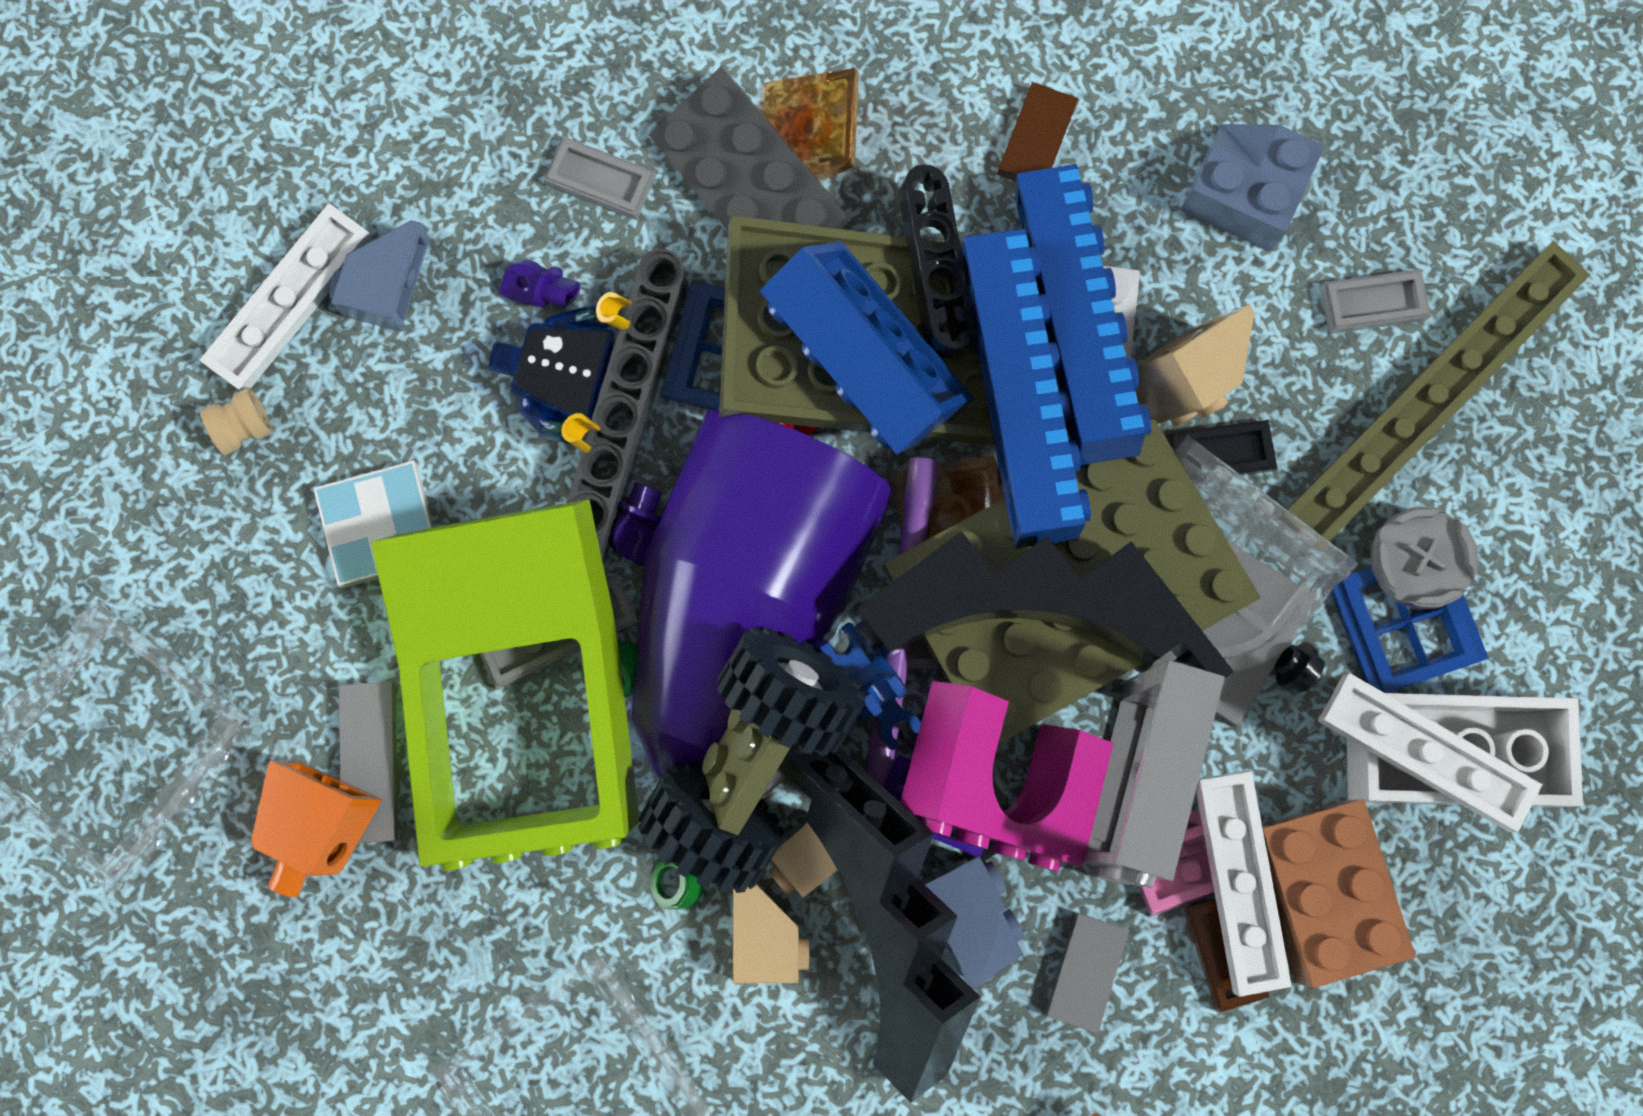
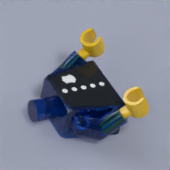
M609 292L604 294L597 304L547 317L543 323L529 324L522 347L498 341L494 343L489 358V370L513 376L510 392L515 401L519 403V413L542 438L572 444L583 453H588L591 450V446L582 441V439L589 430L599 432L601 429L599 425L592 421V417L616 341L613 331L605 328L609 326L619 330L629 328L630 321L619 316L618 312L624 306H631L632 302L617 293Z

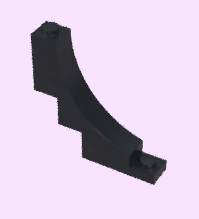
M961 531L859 606L854 614V618L859 624L853 627V630L859 640L870 653L873 654L879 650L885 659L924 637L960 624L989 619L1018 618L1052 622L1096 635L1124 649L1146 665L1155 662L1171 650L1177 657L1174 662L1225 676V679L1234 672L1132 541L1080 579L1047 536L995 574Z
M793 744L780 764L779 769L812 799L806 821L838 869L862 922L871 950L880 1000V1031L873 1065L911 1103L948 1075L981 997L941 959L957 915L918 879L934 833L840 747L833 754L829 752L828 755L820 756L815 750L811 755L802 753L798 746Z

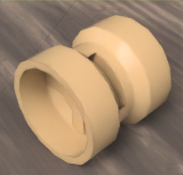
M249 387L235 393L232 400L224 405L214 403L200 410L202 422L211 440L224 456L240 449L242 442L249 438L260 440L273 433L272 425L261 402Z

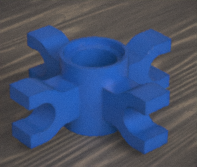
M848 622L841 627V630L849 640V645L845 651L835 653L830 643L826 640H823L816 646L821 654L824 652L833 658L832 663L839 666L842 665L850 672L847 677L856 679L860 683L861 687L859 690L865 692L866 704L858 718L864 722L870 716L875 717L880 739L890 751H893L900 746L892 735L894 724L898 721H906L910 730L918 733L921 722L913 713L901 708L895 699L896 697L900 699L908 693L896 671L880 652H876L869 658L866 657L863 652V644L853 630L854 624Z

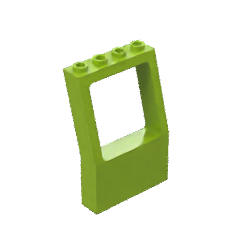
M579 500L393 534L372 541V551L399 666L419 866L440 864L441 870L451 871L472 864L473 859L490 857L491 863L500 864L522 857L523 852L541 850L542 856H556L569 852L574 848L573 845L592 843L594 849H605L623 843L625 837L640 821H638L639 811L616 624L590 500ZM569 638L577 640L582 654L600 805L470 824L461 823L457 819L440 660Z

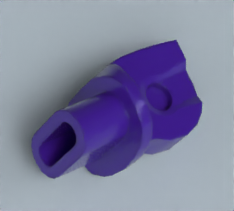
M521 259L506 268L498 294L526 305H533V307H545L551 303L565 308L577 299L580 292V283L563 277V271L559 267L553 266L545 269L530 259Z
M635 481L628 501L619 502L618 506L623 509L619 517L613 522L609 542L616 553L642 566L643 556L660 521V516L654 513L662 492Z

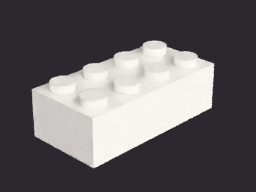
M1385 693L1543 784L1531 807L1583 806L1578 698ZM1346 738L1348 800L1364 799L1365 803L1461 805Z

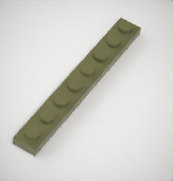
M1553 240L1277 519L1313 554L1320 552L1574 293L1590 274Z

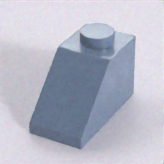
M410 220L346 255L342 270L337 269L334 272L329 289L330 298L332 299L331 303L343 317L401 332L430 242V237L422 224Z

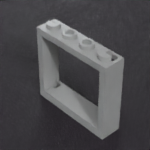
M1168 660L1125 681L1109 742L1114 744L1084 859V864L1091 865L1090 876L1116 884H1131L1153 888L1155 879L1173 881L1225 676Z

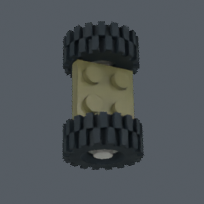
M758 627L751 628L750 631L746 630L717 679V684H719L718 692L721 696L727 697L725 703L732 709L728 718L726 732L719 744L713 743L708 749L703 761L702 771L696 765L686 763L684 768L680 764L672 765L671 769L667 768L639 815L638 821L641 823L638 828L640 834L647 835L644 842L650 849H659L660 853L657 857L665 864L674 863L678 866L676 872L685 878L688 874L697 877V884L708 888L710 883H714L718 891L727 893L731 887L737 893L745 892L747 887L749 889L755 887L782 843V836L784 835L783 827L778 826L780 819L776 813L767 812L769 805L760 798L789 749L794 744L798 746L802 753L810 755L814 750L820 756L828 755L829 752L835 753L866 704V694L864 691L859 690L861 687L860 683L856 679L847 677L850 672L842 665L836 666L831 662L833 660L832 657L824 652L819 654L812 649L813 645L805 641L799 643L794 640L792 635L784 632L779 636L774 629L764 628L763 631Z

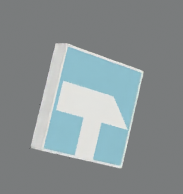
M414 460L313 488L337 585L342 589L379 578L371 546L372 541L393 534L434 527L418 464Z

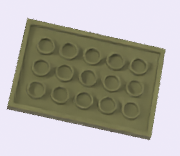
M732 215L728 224L719 417L742 413L775 423L871 433V423L858 408H853L843 401L836 391L837 383L825 368L816 366L806 357L802 350L803 342L793 330L784 327L774 319L768 310L769 302L761 294L760 290L802 247L842 241L924 338L906 237ZM923 240L926 245L934 248L945 245V242ZM937 273L929 276L928 282L934 292L940 295L953 293V285L948 277ZM953 307L946 310V316H948ZM947 318L940 332L949 333L951 341H955L960 333L950 330ZM973 338L970 345L958 357L941 359L973 395L974 399L925 438L995 446L975 339Z
M1154 418L1151 420V434L1145 435L1139 456L1080 465V470L1075 471L1078 489H1085L1088 493L1091 519L1085 522L1078 540L1053 543V545L1080 579L1132 541L1202 631L1261 598ZM1004 498L884 562L882 568L892 583L961 531L995 574L1031 547L1014 548ZM1018 618L989 619L960 624L922 638L947 683L972 686L1009 701L998 744L1144 664L1124 649L1096 635L1070 626L1041 620Z

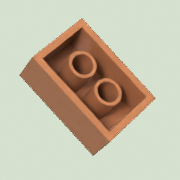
M1364 799L1344 800L1262 824L1284 947L1296 984L1316 988L1416 958Z

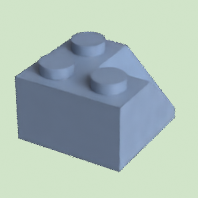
M1220 124L1180 211L1270 252L1286 233L1325 145L1281 125Z
M966 856L920 880L957 915L945 950L957 974L972 989L981 985L1024 955L1018 941L1024 939L1025 936L1013 912L1010 909L1004 911L1005 906L999 895L1007 891L992 861L987 863L986 861L982 862L980 856Z

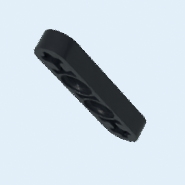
M922 164L909 170L899 189V202L924 339L939 357L950 359L958 357L970 345L976 334V325L948 180L940 169L932 165ZM918 183L923 184L925 191L933 192L927 202L928 212L922 213L926 206L923 191L914 190ZM933 227L939 230L944 237L945 245L939 248L926 245L921 239L920 229ZM937 273L948 277L953 285V293L940 295L934 292L928 282L929 276ZM953 307L948 316H946V310ZM947 318L950 330L960 333L955 341H951L949 333L940 332Z

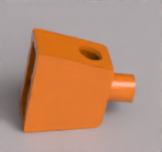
M270 760L251 838V843L255 850L277 860L268 888L284 896L299 897L307 875H336L341 872L377 811L382 799L303 762Z

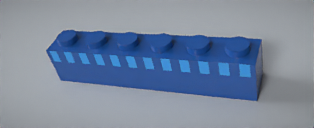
M1077 164L1018 173L1015 193L1018 218L1021 229L1026 230L1029 247H1036L1039 253L1041 272L1040 277L1035 279L1038 293L1046 294L1049 301L1050 324L1045 325L1048 342L1055 341L1058 346L1060 371L1056 373L1059 390H1065L1068 395L1070 420L1067 423L1071 440L1075 439L1078 444L1080 465L1139 456L1145 435L1151 434V419L1146 403L1138 404L1135 388L1139 387L1138 367L1134 357H1126L1123 343L1127 342L1126 321L1122 312L1115 313L1112 299L1116 296L1115 279L1112 269L1104 268L1100 255H1104V237L1101 226L1099 224L1092 225L1090 213L1093 212L1094 205L1090 183L1081 182Z
M1025 229L964 237L961 250L976 325L974 339L1014 548L1034 546L1046 536L1052 543L1078 540L1085 522L1091 519V508L1087 491L1085 489L1079 490L1075 471L1080 470V453L1077 441L1075 439L1068 440L1065 422L1070 420V404L1067 392L1065 390L1058 391L1055 373L1060 371V356L1056 342H1048L1045 325L1050 324V307L1047 295L1038 293L1035 279L1040 277L1041 272L1038 250L1036 247H1029Z

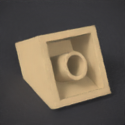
M1250 304L1191 328L1137 363L1139 387L1135 388L1138 404L1146 403L1151 420L1154 418L1157 424L1170 420L1173 426H1177L1197 414L1200 418L1206 417L1228 404L1225 395L1243 383L1255 314Z

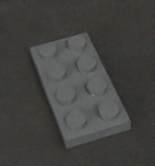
M722 66L649 134L650 138L727 231L732 215L842 229L852 220Z

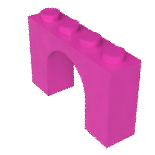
M932 681L900 803L918 817L934 834L950 837L952 829L958 830L955 841L983 849H988L989 842L992 841L995 842L993 853L1024 861L1026 853H1029L1028 864L1059 872L1061 862L1083 867L1114 743L1082 730L1040 724L1024 787L1017 799L1007 809L1002 811L994 793L992 776L994 758L1009 701L972 686Z

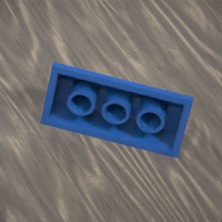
M842 241L802 247L760 290L761 294L769 302L768 310L774 319L784 327L793 330L803 342L802 350L806 357L816 366L825 368L837 383L836 391L843 401L853 408H858L871 423L870 431L874 438L885 448L893 449L896 454L915 446L974 399L973 395Z

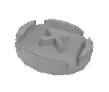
M1412 507L1389 518L1376 532L1370 550L1372 572L1380 588L1395 602L1412 609H1436L1459 599L1467 591L1466 589L1470 585L1471 579L1475 578L1479 566L1477 545L1468 527L1459 519L1454 520L1450 515L1444 513L1446 511L1436 507Z

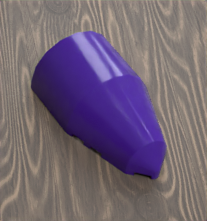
M709 410L704 415L660 516L659 524L656 526L643 556L636 639V669L630 722L656 776L661 778L666 769H671L672 765L680 764L684 768L686 763L696 765L699 770H702L703 761L708 749L713 743L719 744L728 728V718L732 709L725 703L727 697L719 694L717 679L746 630L750 631L751 628L758 627L763 631L764 628L774 629L779 636L784 632L792 635L794 640L799 643L805 641L813 645L812 649L818 653L820 651L816 645L823 640L830 642L834 638L892 496L888 482L870 467L833 446L763 418L742 413L719 417V410Z

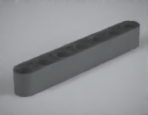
M668 249L650 251L639 263L628 299L632 302V305L626 306L623 318L630 321V326L626 330L618 331L592 417V421L599 425L601 429L599 432L589 430L585 443L591 446V450L588 453H581L566 502L589 499L591 507H598L604 511L601 524L595 528L603 567L610 548L609 537L611 528L621 512V507L618 505L620 501H624L686 295L687 280L682 261L676 253ZM661 271H669L676 276L670 285L664 287L655 286L650 281L655 274ZM648 317L656 318L662 322L660 328L652 334H642L636 330L639 322ZM641 364L648 369L645 377L640 381L627 382L622 379L624 370L630 365ZM624 411L633 415L632 423L624 430L613 431L607 427L608 420L614 413ZM612 459L619 463L616 474L610 479L598 480L593 477V469L601 460Z

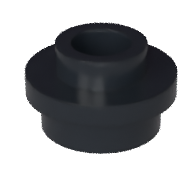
M1309 642L1287 647L1275 665V669L1278 671L1276 674L1277 684L1286 690L1294 689L1297 692H1305L1311 688L1321 676L1325 665L1324 659L1318 656V649Z

